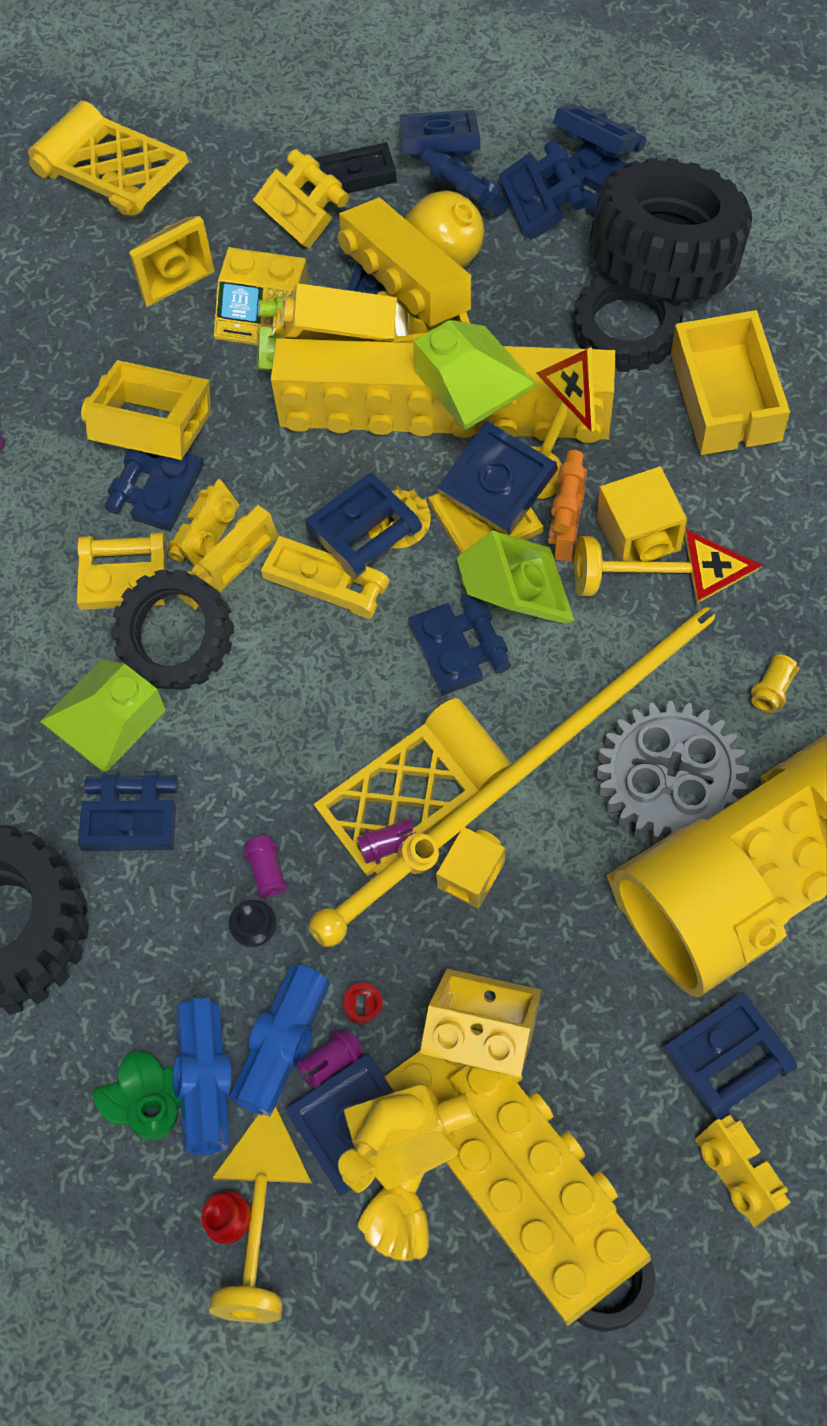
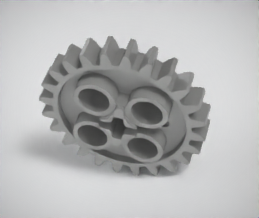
M668 701L666 711L660 713L656 705L650 703L648 716L644 717L638 710L634 709L631 714V724L619 719L616 726L618 735L607 733L605 745L608 748L600 749L598 759L603 765L598 766L597 779L605 781L600 784L599 794L604 797L612 796L607 803L606 810L608 813L622 810L619 826H625L631 821L636 823L634 833L636 838L641 836L647 829L652 831V844H656L659 842L662 834L670 835L682 826H687L697 819L708 820L738 801V798L745 796L748 785L741 781L746 780L749 767L739 764L743 762L746 752L743 749L731 750L735 746L738 736L736 733L726 736L722 735L725 725L724 720H720L713 725L707 723L709 710L706 709L696 717L692 715L691 703H687L683 712L680 713L676 712L673 701ZM649 742H657L665 750L652 752L644 745ZM702 753L710 759V762L705 764L697 763L689 755ZM637 761L640 765L634 766L632 763ZM669 768L678 770L676 777L667 775ZM709 779L712 781V784L708 785L705 781ZM639 782H646L651 784L655 791L649 794L641 793L633 785ZM685 793L693 794L701 803L688 805L683 803L679 796Z

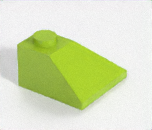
M448 320L413 341L415 373L464 430H467L535 388L536 382L483 325Z
M492 530L456 558L462 575V584L467 591V595L512 611L563 624L575 621L550 547Z
M101 659L40 722L101 772H107L166 709L157 688L124 663Z

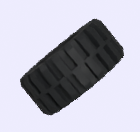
M647 158L642 163L638 160L630 162L624 168L620 167L603 182L600 188L590 234L592 255L604 274L609 273L612 281L619 286L621 284L628 286L629 291L638 295L642 292L651 295V299L662 300V298H671L672 302H684L687 298H692L694 301L701 300L709 294L713 296L734 280L742 261L753 220L752 211L742 191L737 190L736 184L730 179L724 180L717 171L713 169L705 170L700 168L701 165L690 162L686 164L679 162V159L668 158L667 161H659L658 158Z
M2 825L0 826V886L22 887L27 889L32 896V910L26 927L15 941L0 950V1008L2 1007L11 1015L24 1010L23 1001L31 998L37 1005L47 999L49 996L45 989L53 982L59 987L65 983L70 977L65 971V967L69 962L75 965L79 963L84 951L77 942L78 939L85 940L87 938L89 924L83 917L88 912L86 899L79 890L81 886L60 854L52 845L46 846L38 835L30 831L22 835L17 827Z

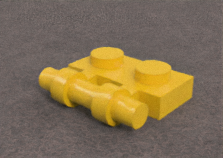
M295 149L291 151L287 158V161L293 166L288 175L286 176L278 169H275L253 201L297 241L309 249L333 218L323 209L325 205L332 201L338 207H343L348 202L349 195L342 189V184L333 175H326L319 169V163L312 156L303 155L299 150ZM307 181L316 186L309 196L301 189Z

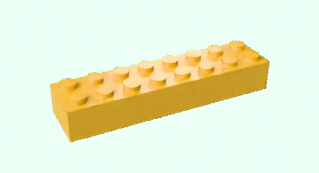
M276 338L271 383L280 427H287L296 432H303L309 428L329 429L335 433H346L350 430H369L377 435H386L391 431L411 432L421 437L429 436L432 433H450L459 438H469L474 434L476 435L485 422L489 421L513 437H536L544 441L560 406L561 399L536 373L586 349L503 346L536 382L535 388L467 430L463 429L415 373L413 343ZM592 349L596 431L591 432L569 410L557 438H577L584 443H593L600 439L609 440L614 398L615 350Z

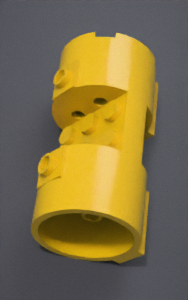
M827 734L760 776L762 783L760 787L708 820L697 819L687 826H682L607 875L618 908L627 916L637 936L666 975L689 995L701 997L780 944L783 938L787 936L784 925L790 918L827 896Z

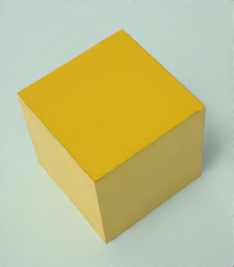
M661 466L600 486L596 519L616 561L649 562L681 551L687 517Z

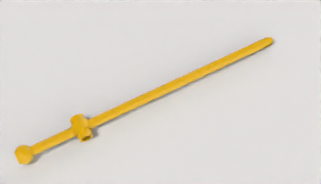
M710 607L700 609L427 834L414 833L403 840L398 848V858L335 910L326 908L315 912L309 923V931L314 939L324 947L338 945L346 936L347 924L409 873L421 874L433 867L438 860L440 847L714 621L715 614L702 624L698 622V618L706 613ZM415 850L420 853L421 857L416 854Z

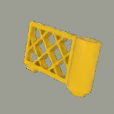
M82 100L28 150L29 164L40 177L46 178L49 176L52 179H56L61 175L109 197L111 205L126 212L131 208L140 211L189 162L185 152L104 118L92 104ZM107 134L116 137L115 141L98 144ZM138 147L143 149L141 153L124 156V151ZM117 153L116 159L98 163V157ZM91 159L90 165L74 168L79 161ZM165 159L170 160L165 166L151 169L152 162ZM144 165L145 170L125 175V169ZM118 171V177L105 180L99 179L101 174ZM145 183L135 195L126 191V187Z
M454 698L435 709L424 725L314 803V806L368 877L374 872L376 874L380 873L398 858L397 853L381 858V864L376 865L375 861L365 863L359 850L357 837L361 836L365 829L369 828L370 832L387 827L364 824L368 801L392 804L388 826L396 823L399 805L424 808L422 822L413 828V832L427 834L507 769L512 762L459 698ZM424 741L433 752L431 767L406 766L408 752ZM399 759V765L392 764ZM439 761L446 770L437 769ZM380 772L397 774L394 794L369 793L371 779ZM404 775L429 777L425 799L401 796ZM436 778L455 780L464 791L450 802L432 800ZM363 785L362 792L355 791ZM344 798L360 800L356 822L336 820L329 808ZM431 809H438V811L430 816ZM344 829L355 830L353 841Z

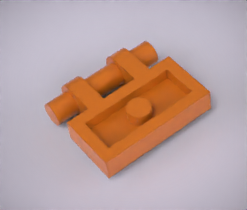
M578 450L568 451L565 463L560 466L557 496L553 500L551 510L554 518L551 521L548 544L556 545L555 560L572 562L587 477V469L582 466L584 454Z

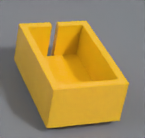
M757 310L675 324L671 358L700 455L738 449L739 441H744L745 447L783 441L790 409Z

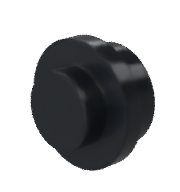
M248 900L240 903L232 911L229 918V929L233 938L239 944L246 947H258L265 944L272 938L276 930L277 922L272 908L259 900Z

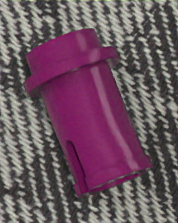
M410 817L370 832L369 828L365 829V834L357 837L366 864L375 861L376 865L381 864V858L397 853L399 845L403 840L416 833L413 832L414 826Z
M269 835L255 837L244 844L246 851L243 853V858L245 861L250 862L259 898H267L287 891L288 887L284 881L276 855L279 851L278 843L272 842V838Z
M345 1030L342 1033L335 1031L330 1035L328 1043L305 1059L299 1060L297 1067L300 1074H303L319 1065L316 1071L304 1078L310 1087L316 1089L322 1082L345 1066L349 1067L358 1061V1057L362 1055V1048L350 1031Z

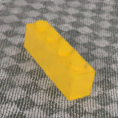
M380 197L339 213L340 231L338 232V241L343 252L353 257L366 273L373 275L384 285L390 294H394L407 306L412 314L417 315L429 327L471 310V274Z

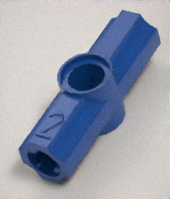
M301 964L290 966L270 1011L265 1010L262 1012L254 1024L249 1039L250 1054L229 1097L233 1103L254 1114L271 1117L292 1068L297 1069V1062L305 1059L312 1040L311 1026L330 986L327 977L321 975L315 969Z
M193 998L190 1001L179 1003L175 1009L178 1054L175 1057L173 1066V1090L175 1098L181 1099L183 1151L191 1153L193 1156H208L226 1151L230 1145L226 1098L231 1087V1063L229 1055L223 1053L219 1003L212 1002L210 998Z

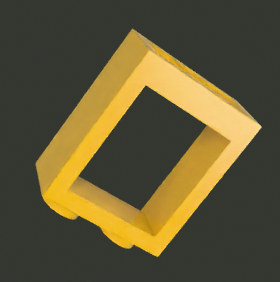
M297 283L290 295L283 297L281 308L275 310L273 334H277L279 338L392 342L395 337L397 297Z
M117 360L106 375H102L98 387L92 395L86 397L83 402L81 417L86 422L87 439L182 460L211 413L210 380ZM127 402L169 411L170 414L167 418L120 408Z
M446 969L428 1006L420 1054L521 1077L533 1037L542 990ZM493 991L496 998L493 1000L487 999L485 992Z

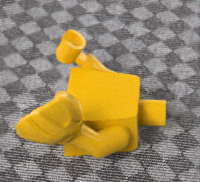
M419 1084L344 1109L355 1149L346 1151L339 1159L338 1168L343 1181L357 1193L363 1192L375 1177L385 1187L367 1205L358 1220L357 1227L364 1233L365 1241L377 1252L398 1261L423 1259L426 1256L429 1247L428 1221L423 1205L416 1195L417 1189L425 1172L455 1158L459 1154L453 1132L478 1122L474 1107L466 1092L440 1103L427 1085Z

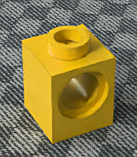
M466 827L463 828L436 873L437 888L479 909L505 863V847L501 845L497 837L487 831L477 830L474 832Z

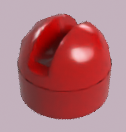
M357 983L351 986L343 997V1013L350 1022L358 1025L368 1024L380 1013L383 1004L382 996L373 985ZM357 994L365 995L362 1009L363 1016L355 1014Z

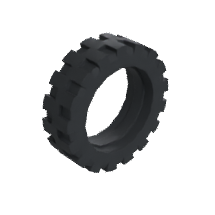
M609 273L604 277L598 275L591 280L589 287L584 286L579 293V300H576L573 330L576 333L577 345L579 348L584 349L592 347V349L615 350V368H618L620 372H630V369H638V371L649 369V365L654 363L658 365L665 360L667 353L671 354L675 324L682 323L683 306H680V302H672L671 298L656 300L651 299V295L642 292L639 295L629 291L628 286L624 284L619 286L612 281ZM616 300H635L647 304L657 312L661 319V327L646 338L623 341L610 337L599 329L594 317L597 311L605 304Z
M166 569L154 571V576L148 577L144 575L136 580L137 585L133 589L127 588L121 596L124 599L121 606L116 605L113 617L116 618L115 626H111V638L116 640L117 644L114 650L119 659L123 660L128 667L150 684L162 689L191 688L190 685L194 683L200 685L210 679L208 675L212 671L217 672L224 664L221 660L225 653L229 654L232 647L229 638L230 634H234L233 621L229 620V613L231 611L227 602L222 600L220 592L200 577L177 569L174 572H169ZM170 595H185L192 598L201 607L205 617V635L199 649L188 660L175 666H162L153 662L146 655L141 643V625L146 613L157 601Z

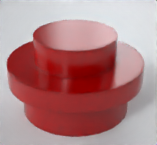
M232 1191L212 1196L205 1203L201 1214L202 1226L208 1237L214 1242L223 1245L233 1244L240 1240L248 1230L251 1221V1209L248 1201L242 1195Z

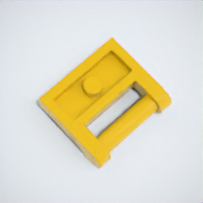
M165 532L151 533L150 537L94 540L93 536H80L78 538L79 566L77 605L79 609L115 608L116 605L120 607L124 600L121 598L122 594L127 588L133 589L137 585L136 580L144 575L148 577L154 576V571L166 569L167 540ZM151 554V562L94 565L95 557ZM165 598L157 601L153 606L165 605Z

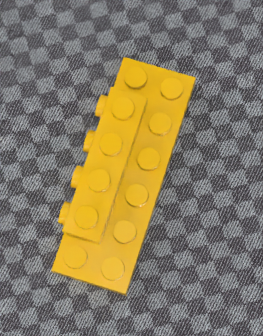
M419 1051L384 1077L394 1093L419 1084L427 1085L440 1103L465 1092L467 1093L474 1107L478 1122L453 1132L459 1154L445 1162V1164L567 1327L651 1261L648 1251L617 1214L616 1206L612 1201L618 1195L611 1183L600 1171L592 1176L580 1162L585 1157V1154L575 1138L568 1131L559 1136L548 1122L554 1116L542 1097L536 1092L528 1097L517 1084L523 1079L522 1075L518 1077L423 1055Z

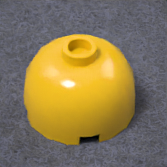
M446 190L428 194L405 217L409 223L462 268H465L481 250L485 233L483 219L477 207L458 192Z

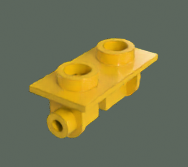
M217 479L214 486L209 485L206 489L200 490L196 502L187 515V518L192 523H183L174 539L170 540L168 556L174 561L182 563L186 557L193 566L198 564L204 558L208 549L217 545L229 522L233 520L240 504L221 479Z
M731 1115L722 1120L717 1119L695 1139L701 1148L704 1161L711 1169L718 1173L731 1193L734 1206L740 1213L747 1216L753 1227H756L769 1216L779 1212L791 1203L785 1195L789 1190L783 1185L768 1161L756 1168H753L748 1161L757 1156L761 1151L744 1128L741 1120L735 1122Z

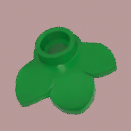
M139 1050L129 1052L119 1067V1083L100 1086L93 1090V1100L97 1110L108 1123L113 1125H129L137 1136L146 1140L155 1141L166 1137L177 1123V1108L181 1105V1099L175 1098L173 1090L174 1065L163 1070L158 1060L151 1054ZM151 1108L161 1110L155 1117L149 1118L144 1116V1113Z

